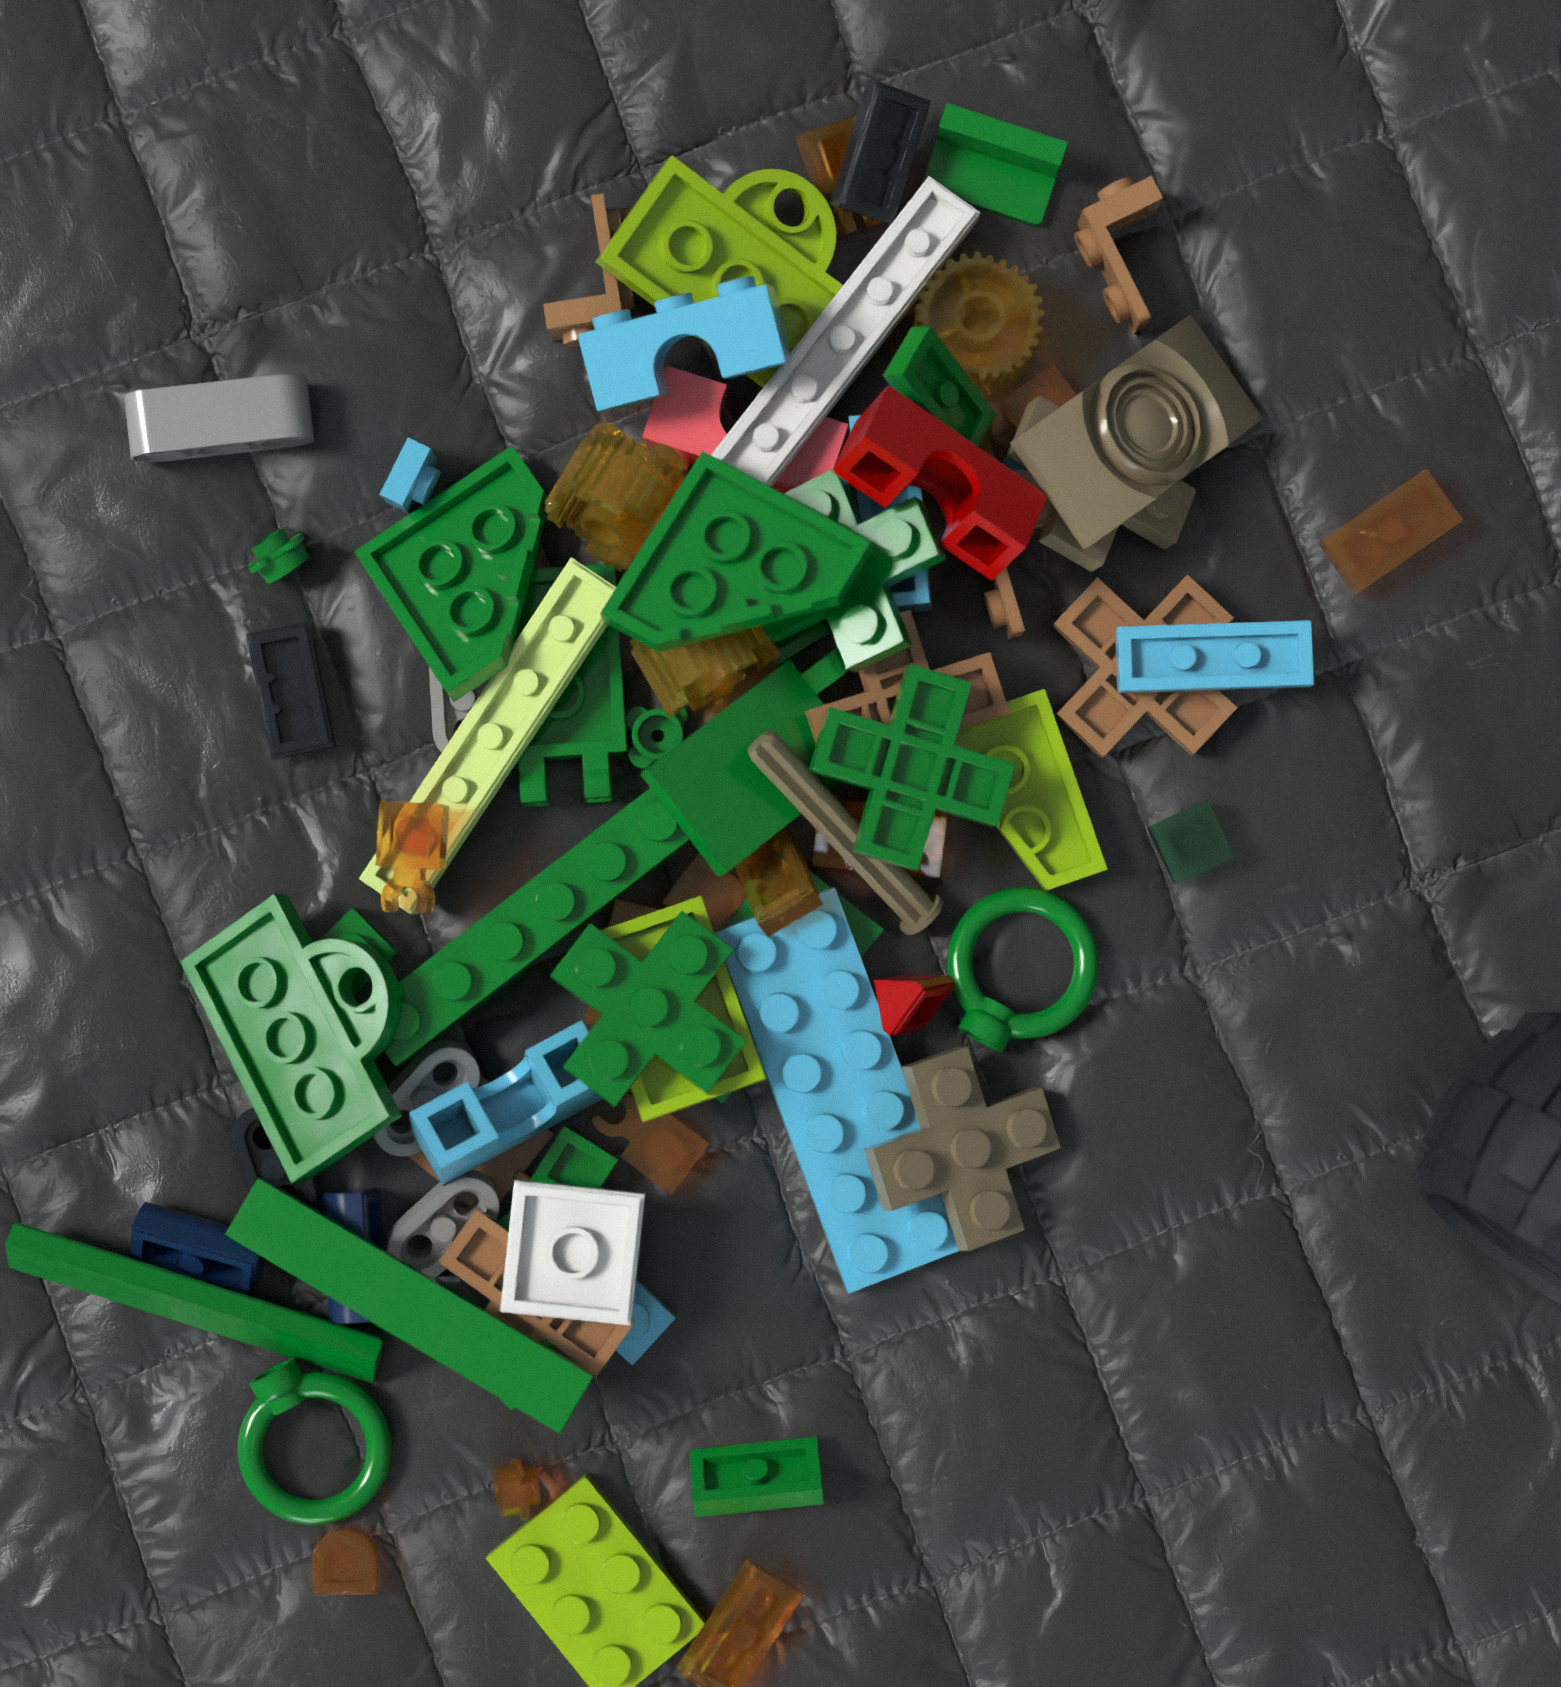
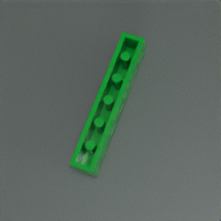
M649 788L398 983L401 994L400 1019L392 1040L384 1050L395 1066L405 1065L412 1060L424 1047L443 1036L692 843L652 789Z

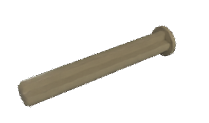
M768 730L754 740L748 748V754L754 764L902 919L900 929L903 933L914 935L931 924L943 907L942 898L938 894L927 895L902 867L852 853L860 822L814 773L808 771L809 767L775 731Z

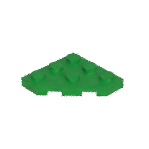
M510 446L354 551L453 702H456L508 666L550 505V500L513 446Z
M702 451L603 607L600 615L603 622L657 652H663L837 606L843 600L872 553V542Z

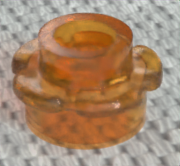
M513 1457L510 1459V1464L493 1467V1486L500 1516L505 1518L519 1515L522 1521L529 1518L530 1506L540 1504V1487L534 1466L523 1467L522 1461L519 1458Z

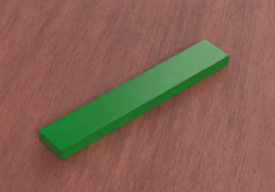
M257 1178L225 1234L559 1434L566 1428L595 1377L594 1373L264 1178Z
M13 1223L6 1239L8 1267L290 1358L294 1357L297 1360L359 1380L374 1383L381 1362L383 1341L379 1337L22 1223Z

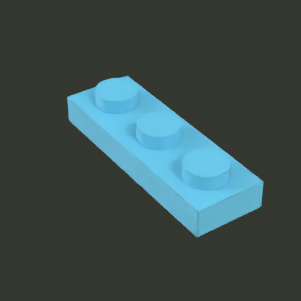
M1311 620L1118 626L1115 629L1117 693L1311 687L1314 685Z

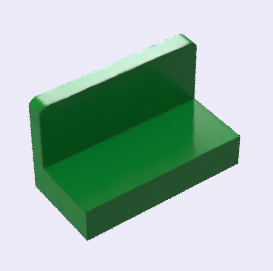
M946 103L938 128L937 139L922 184L930 176L974 208L1032 227H1039L1042 223L1068 142Z

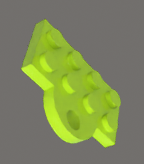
M673 155L664 162L595 261V263L654 307V302L685 293H692L694 303L719 297L717 285L739 278L754 276L757 286L767 284L775 289L790 353L843 287L840 282L825 272L830 265L835 251L836 226L828 202L811 182L790 171L763 169L741 177L723 192H720ZM791 193L802 202L804 218L799 226H787L776 217L774 201L778 194ZM694 336L713 350V348L704 339L698 336ZM780 366L746 376L764 388Z

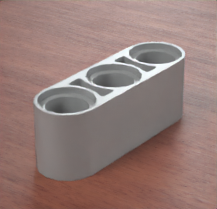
M268 375L144 389L124 395L130 457L135 462H164L306 445L314 441L308 380L304 375Z

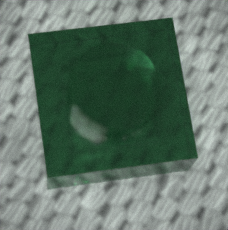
M1208 800L1147 827L1173 885L1234 858Z

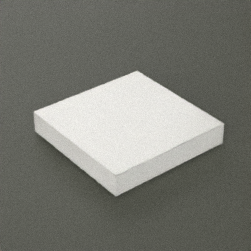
M516 1179L513 1188L500 1312L631 1325L645 1193Z

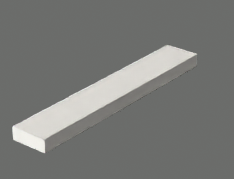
M929 176L791 352L793 363L782 365L778 368L711 456L772 487L979 219L980 212Z

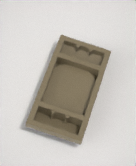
M1190 314L1011 441L1010 444L1040 488L1048 495L1047 498L1081 547L1086 549L1156 500L1190 472L1229 446L1258 423L1262 416Z

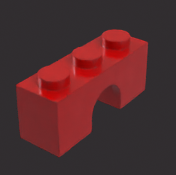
M889 385L856 420L832 470L836 475L885 508L907 485L919 487L930 493L941 505L946 517V529L939 545L991 581L1027 547L1048 496Z

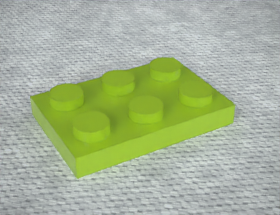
M701 896L600 930L641 962L650 953L681 910L715 935ZM725 963L696 1000V1003L746 1040L745 1045L707 1095L654 1056L630 1088L642 1123L766 1079Z
M587 1473L488 1553L486 1560L589 1687H635L707 1628L708 1622Z

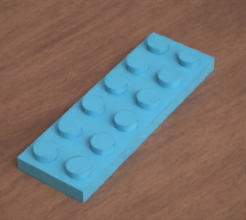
M834 887L825 889L714 931L716 937L734 949L725 964L848 1294L959 1251L941 1193L894 1211L882 1209L864 1148L919 1129L920 1125L892 1040L883 1030L879 1005L836 889Z

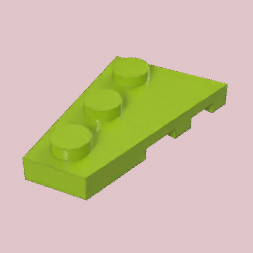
M1045 689L1007 701L1009 714L958 730L954 745L1015 764L999 824L996 828L1045 891L1108 870Z

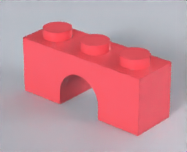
M666 365L664 375L669 395L654 399L642 440L644 448L654 451L651 458L653 461L673 469L687 471L689 464H695L702 451L711 455L727 435L720 421L728 397L727 384ZM825 417L771 488L784 494L833 469L843 449L849 424Z

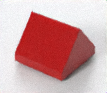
M902 974L874 980L883 1030L891 1036L925 1029L954 989L955 981L950 975Z

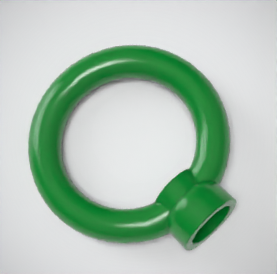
M1012 887L983 897L967 910L956 925L949 943L947 955L948 975L955 981L953 993L966 1012L958 1029L980 1044L1002 1053L1010 1038L1034 1039L1053 1034L1069 1025L1081 1014L1089 1003L1097 984L1099 954L1094 935L1088 923L1076 908L1063 898L1042 889ZM1029 912L1041 915L1055 923L1063 931L1071 945L1074 958L1071 982L1061 998L1044 1010L1026 1014L1014 1013L1004 1005L986 997L976 982L973 972V953L977 940L988 925L1007 914Z
M294 1357L272 1366L249 1382L257 1399L248 1409L241 1424L238 1435L237 1456L239 1468L246 1486L263 1507L274 1515L293 1523L324 1525L343 1520L355 1514L374 1498L385 1481L389 1470L392 1440L387 1420L371 1395L356 1383L338 1375L320 1372L302 1373ZM307 1398L328 1399L344 1406L360 1423L366 1441L365 1461L355 1481L339 1494L324 1499H305L285 1491L269 1474L263 1456L264 1437L273 1418Z

